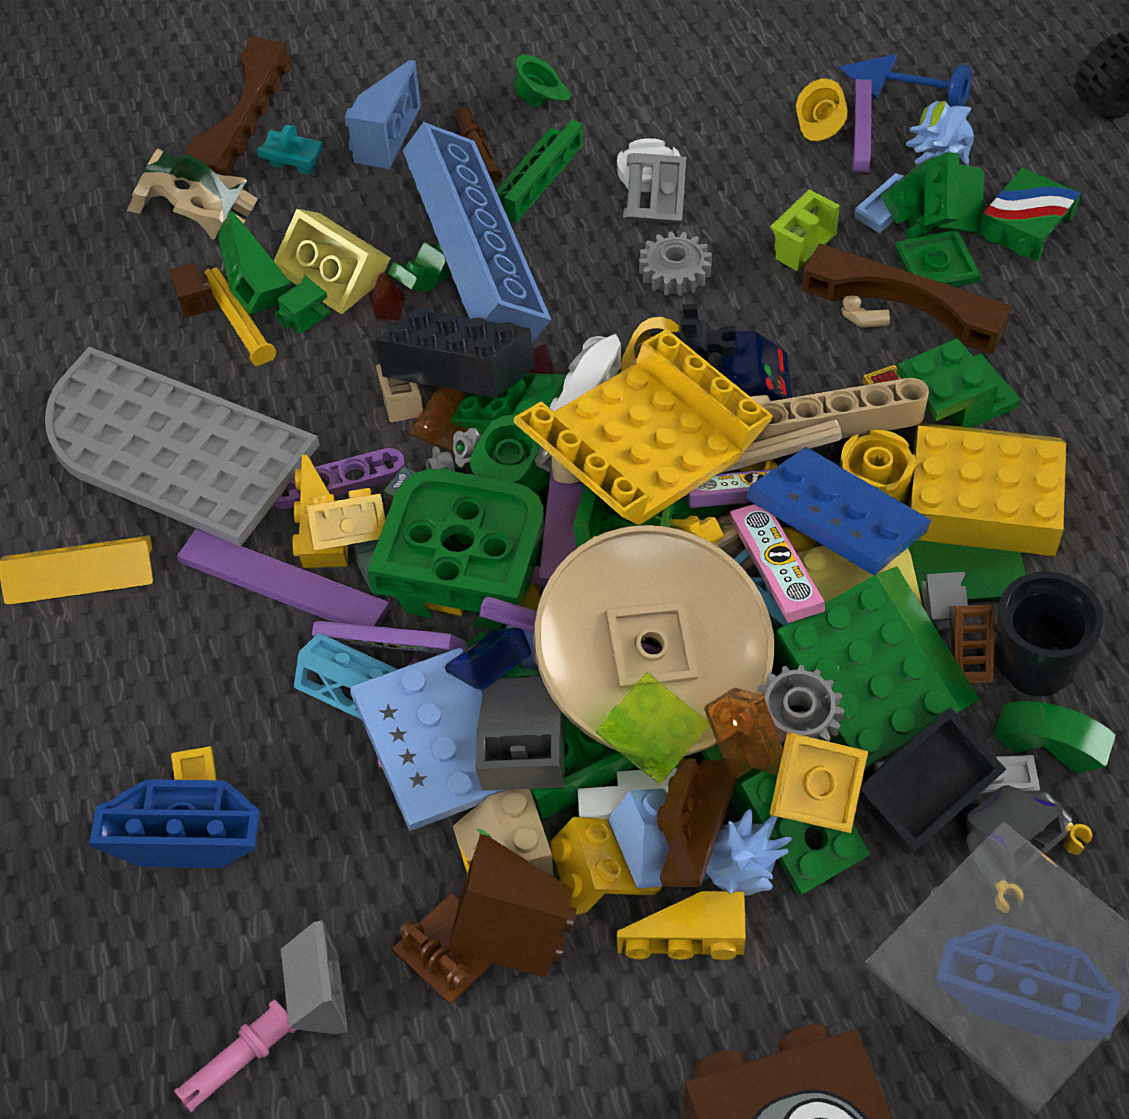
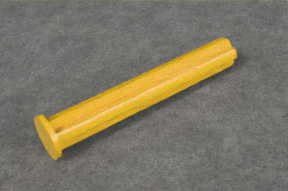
M216 267L212 270L206 269L204 273L207 275L213 296L250 352L252 364L260 366L274 360L276 356L275 347L266 342L250 315L231 293L228 281L220 269Z

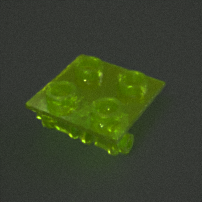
M646 672L620 704L611 710L606 717L607 719L597 729L596 733L656 783L661 785L709 727L710 723Z

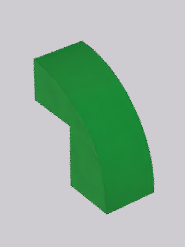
M1020 701L1004 704L993 736L1009 750L1017 753L1045 747L1071 771L1082 773L1106 767L1116 734L1098 721L1072 709L1043 702Z

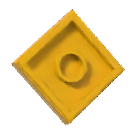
M787 733L769 815L851 833L868 751L794 733Z

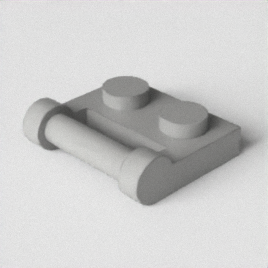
M642 153L628 154L627 166L630 167L627 208L623 210V220L681 223L686 157ZM644 167L652 168L650 208H640L642 171Z

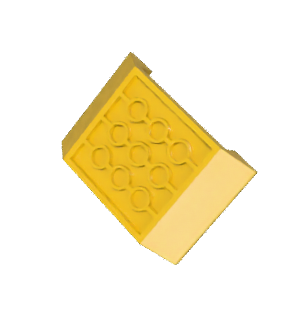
M665 329L642 343L636 364L554 412L541 401L515 416L513 422L619 515L637 525H641L737 462L768 425L773 415L668 329Z

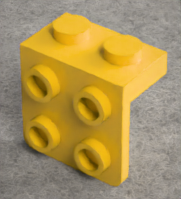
M572 817L549 842L560 881L572 888L570 907L577 909L576 915L586 913L604 894L655 895L661 889V887L637 889L608 820Z

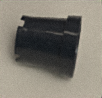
M1049 571L1026 574L1013 581L1005 589L1000 599L998 628L1001 635L998 666L1002 675L1012 683L1014 688L1032 696H1050L1067 687L1072 682L1081 661L1093 650L1103 631L1104 611L1097 596L1081 581L1062 573ZM1052 647H1058L1060 650H1054Z

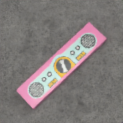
M756 504L730 511V518L734 528L787 623L825 612V602L776 517Z

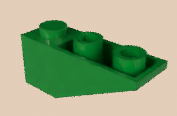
M233 211L229 212L218 233L229 289L249 315L273 308L278 305L277 298L288 291L291 282Z

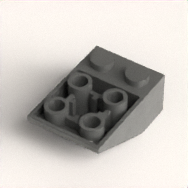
M542 677L485 679L476 741V772L483 791L564 787L565 715L551 698Z

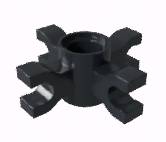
M683 304L684 320L679 324L678 332H671L706 361L708 360L709 353L714 352L725 356H736L735 341L725 342L727 340H736L735 326H725L718 330L710 331L709 325L698 318L697 304ZM651 329V337L664 331V329Z

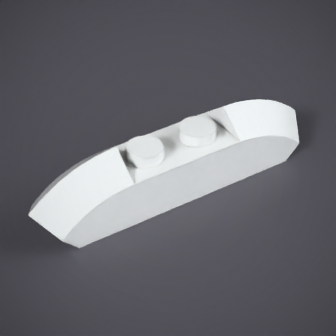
M616 334L590 345L572 361L568 367L571 372L566 376L563 392L559 398L555 397L550 405V409L553 412L618 374L621 368V343ZM540 446L535 463L538 467L551 473L552 455Z

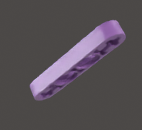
M855 79L853 173H869L871 79Z
M386 448L317 466L315 469L321 479H326L330 482L326 487L329 494L337 496L348 493V491L390 482L403 466L405 467L404 456L400 451ZM390 460L394 468L387 469L384 462ZM370 464H373L375 474H370ZM358 469L364 472L363 477L358 480L352 481L345 478L346 473L351 470ZM295 477L287 486L289 496L282 497L281 494L273 504L275 507L288 509L294 507L295 501H300L301 491L296 490Z

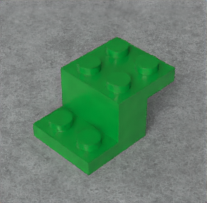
M958 338L897 365L896 374L900 379L916 378L925 382L928 386L929 393L926 410L935 421L948 417L955 426L973 428L1020 407V397L981 353L973 357Z

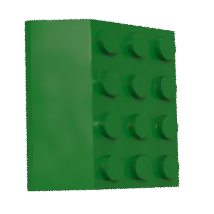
M897 566L880 572L825 603V612L790 622L773 634L774 653L782 667L787 666L791 671L798 670L799 665H803L806 671L814 672L816 669L819 670L820 677L825 681L832 679L834 682L832 687L833 693H841L842 695L840 705L837 707L843 708L844 714L842 721H838L840 724L837 736L830 735V742L868 751L865 767L906 744L949 707L958 713L980 700Z

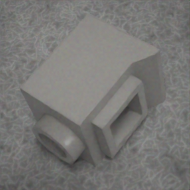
M965 572L927 574L926 581L920 582L923 608L939 632L951 631L950 606H968L966 586H961Z

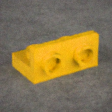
M370 488L348 491L349 499L335 501L334 494L312 497V505L305 506L304 510L308 518L313 551L378 540L386 521L381 493L371 495Z

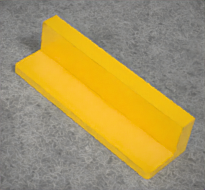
M151 536L3 556L0 559V582L4 603L9 605L152 584L153 573L149 555L152 551Z

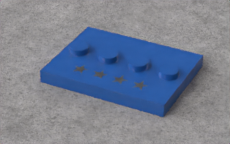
M807 447L750 485L746 495V499L872 575H876L923 536L932 521Z

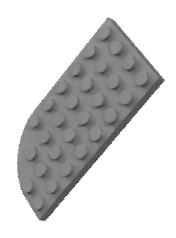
M88 347L56 383L48 399L45 414L46 432L51 447L59 462L70 474L82 481L239 547L242 546L294 479L295 469L301 468L302 455H308L310 458L319 446L318 437L314 434L92 347Z

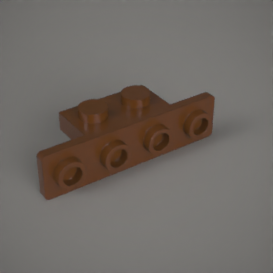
M680 759L675 775L669 780L668 794L664 805L659 807L657 813L658 828L660 831H663L670 848L659 877L663 886L699 887L702 885L741 769L738 760H704L698 767L696 759Z

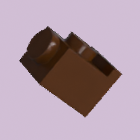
M196 263L170 269L184 318L217 310L207 275L200 276Z

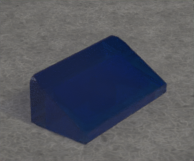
M517 627L495 629L448 662L444 668L447 673L471 687L484 690L529 657L532 651L523 629Z

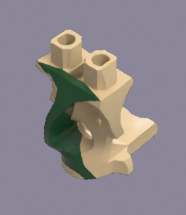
M158 148L151 157L132 194V200L127 211L140 214L152 197L161 195L174 205L173 212L198 222L208 233L209 237L215 239L228 213L232 209L248 217L258 198L243 190L246 179L216 174L206 164L190 154L177 157L169 155ZM183 180L188 182L190 187L189 189H180L175 186L174 182ZM236 215L244 224L246 220Z

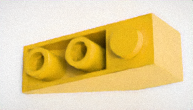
M302 455L301 468L295 469L296 490H301L300 501L294 502L295 523H300L299 534L293 535L294 556L300 557L303 568L347 567L348 545L313 551L308 518L304 507L312 505V497L330 494L308 455Z
M701 891L617 931V953H626V956L631 959H646L651 954H668L670 958L676 960L690 959L694 954H711V957L717 960H730L735 958L736 955H744L746 939L744 892L736 891L730 894L728 891Z

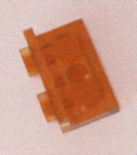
M734 687L705 705L704 711L729 776L738 778L752 768L778 775L783 747L764 695Z

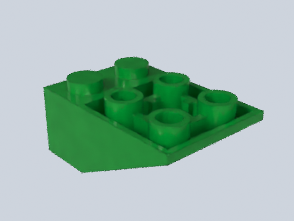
M526 373L497 398L467 392L451 417L450 423L466 431L469 428H476L483 435L490 423L501 416L518 415L541 401L550 408L555 397L559 398L563 392L566 375Z

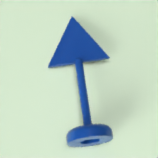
M898 54L838 67L853 81L855 79H871V95L878 99L886 80L890 79L948 89V103L951 107L963 106L965 104L972 80V70L969 65L957 66L952 73L950 81L891 72Z

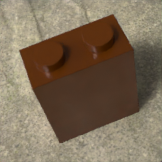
M480 834L461 891L448 951L546 978L552 961L559 963L566 941V938L561 937L562 933L570 934L574 924L577 909L570 907L572 888L491 837Z

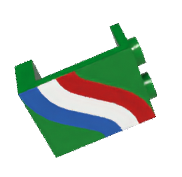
M1022 167L984 211L979 235L985 237L986 240L993 244L998 243L1014 250L1021 257H1029L1038 262L1047 237L1062 219L1070 222L1076 215L1081 193Z

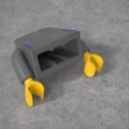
M1005 785L1001 786L987 799L978 795L961 810L967 816L968 836L966 843L973 863L987 886L995 888L998 893L994 900L995 907L1005 915L1010 910L1004 902L1003 896L1013 898L1018 907H1020L1023 901L1021 890L1013 885H1007L1004 881L1006 878L1015 881L1062 839L1064 848L1068 852L1077 855L1084 850V847L1075 837H1079L1086 844L1092 840L1091 829L1084 824L1073 825L1071 823L1073 818L1047 792L1023 791Z

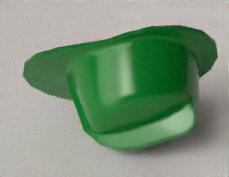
M520 55L516 58L515 66L517 72L513 81L514 90L529 106L534 108L540 107L550 99L556 101H567L570 99L571 94L561 82L554 69L545 61L531 55Z
M517 415L501 416L492 421L485 429L472 451L469 461L474 475L518 482L527 473L539 452L540 445L513 422L514 417Z

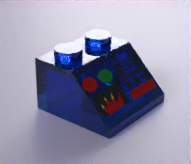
M736 331V340L725 341H735L736 356H725L719 353L720 373L750 397L767 395L770 401L792 398L786 351L756 331Z

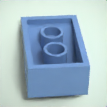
M407 61L358 95L352 108H348L345 115V125L349 127V150L353 153L354 163L390 169L421 107L415 61Z

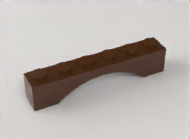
M251 36L240 55L243 74L246 80L245 89L240 101L233 111L220 123L208 131L193 137L183 155L190 154L197 158L216 174L232 176L234 163L238 156H243L249 135L256 133L259 117L261 114L265 115L267 113L269 99L272 94L278 93L283 74L287 75L290 71L291 58L287 55L285 42Z
M820 243L803 273V292L830 301L843 300L846 296H858L859 298L886 299L907 304L941 322L963 345L993 355L1008 326L1012 305Z

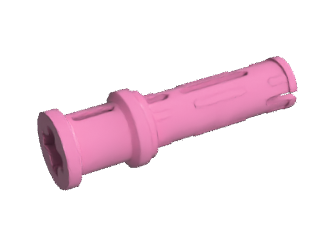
M276 1000L270 1002V1009L250 1026L244 1024L238 1032L239 1038L183 1085L174 1090L190 1112H193L200 1103L255 1057L258 1059L261 1057L265 1058L269 1054L268 1049L286 1033L290 1032L293 1034L298 1030L289 1028L288 1014Z

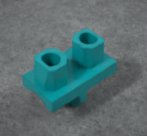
M287 124L281 132L270 130L265 143L259 146L257 153L259 158L267 159L270 166L280 168L288 164L296 166L299 173L309 175L317 165V158L323 150V144L321 141L297 136L296 127Z

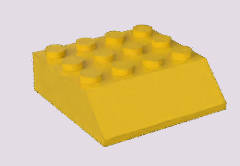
M924 422L916 425L913 451L916 464L909 497V507L932 520L927 532L918 540L1056 557L1064 528L1066 442L1056 437Z

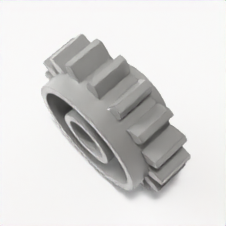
M671 231L668 234V238H663L658 234L656 235V243L647 241L646 249L640 250L639 274H643L644 283L652 284L653 291L660 290L664 292V295L671 293L682 296V293L688 291L691 293L695 292V288L698 285L704 286L706 277L711 276L712 253L708 252V245L706 243L699 245V237L697 236L689 240L687 239L686 232H683L680 237H675Z
M799 665L798 670L791 671L787 666L782 667L781 674L778 676L770 673L766 680L767 686H758L756 693L758 699L754 700L752 712L758 714L754 720L755 728L765 727L762 735L763 741L765 742L772 738L776 739L775 750L780 751L784 747L787 733H794L830 742V735L837 736L840 728L838 721H842L844 709L837 707L840 705L842 695L841 693H833L832 687L834 682L832 679L825 681L820 677L819 670L816 669L814 672L806 671L803 665ZM794 705L801 706L807 712L798 714L789 707Z

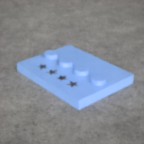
M461 647L350 687L353 701L409 831L475 807L489 795L506 791H483L476 772L477 727L483 693Z

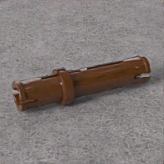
M459 108L455 111L457 115L453 114V120L460 131V136L475 141L492 183L500 182L499 179H502V173L485 142L484 130L476 123L469 108Z

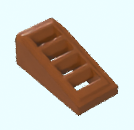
M994 605L950 606L951 651L953 657L962 671L963 664H983V671L963 672L970 683L993 682ZM980 617L981 625H963V619ZM963 633H981V640L963 641ZM982 648V656H963V649Z

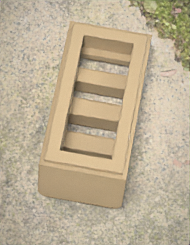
M380 364L376 365L389 421L392 423L423 416L422 398L418 384L382 377Z

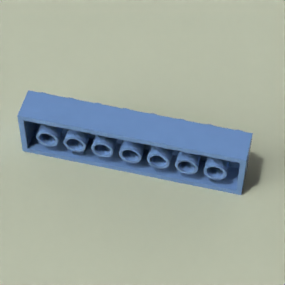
M423 122L403 149V153L470 319L484 318L488 322L495 323L511 322L515 326L530 328L533 343L549 324L551 318L476 143L468 138Z

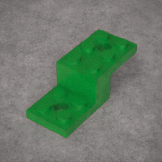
M753 712L743 725L740 726L748 734V742L745 747L734 745L729 736L720 743L701 751L705 760L739 761L741 769L729 803L739 821L744 813L751 809L752 824L755 822L763 824L772 816L769 814L783 748L780 751L775 750L777 740L774 738L763 741L762 735L765 727L755 728L754 720L758 714ZM777 817L770 836V840L790 836L792 838L786 845L777 849L788 850L787 854L777 860L797 896L806 893L870 855L854 824L851 833ZM809 827L818 829L822 835V845L818 850L809 848L805 843L804 834Z

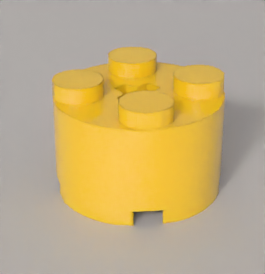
M879 429L870 430V435L859 437V434L852 436L842 449L840 467L904 504L907 501L911 491L916 464L915 455H912L909 450L908 442L893 432Z

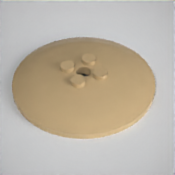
M644 525L619 528L594 537L579 546L563 560L550 577L542 593L534 623V649L538 669L545 687L561 712L576 727L597 742L614 750L640 757L675 758L691 755L706 750L732 735L753 713V702L755 699H758L756 697L757 688L759 685L767 686V676L772 672L774 636L769 612L762 595L746 571L726 552L697 535L664 526ZM645 637L657 639L661 644V652L655 655L646 653L641 647V640Z

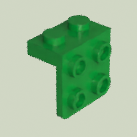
M947 152L925 161L924 226L958 230L959 232L966 233L980 232L984 201L983 170L978 167L960 165L959 154Z

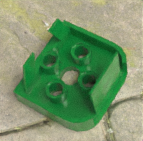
M427 469L414 473L402 482L395 493L367 569L371 593L396 597L406 613L432 618L433 614L425 603L480 613V607L484 598L491 597L524 607L543 545L544 510L539 496L529 487L516 482L439 469ZM454 534L459 542L472 544V546L461 552H452L443 547L442 544L446 538ZM480 614L474 624L476 627L498 631L503 623L483 618Z

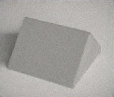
M323 921L313 922L281 948L289 1028L333 1035L347 1033L348 1028L339 955Z

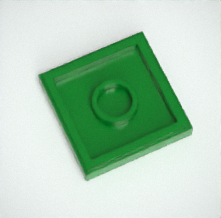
M958 230L895 242L894 249L904 270L953 287L980 282L981 275Z

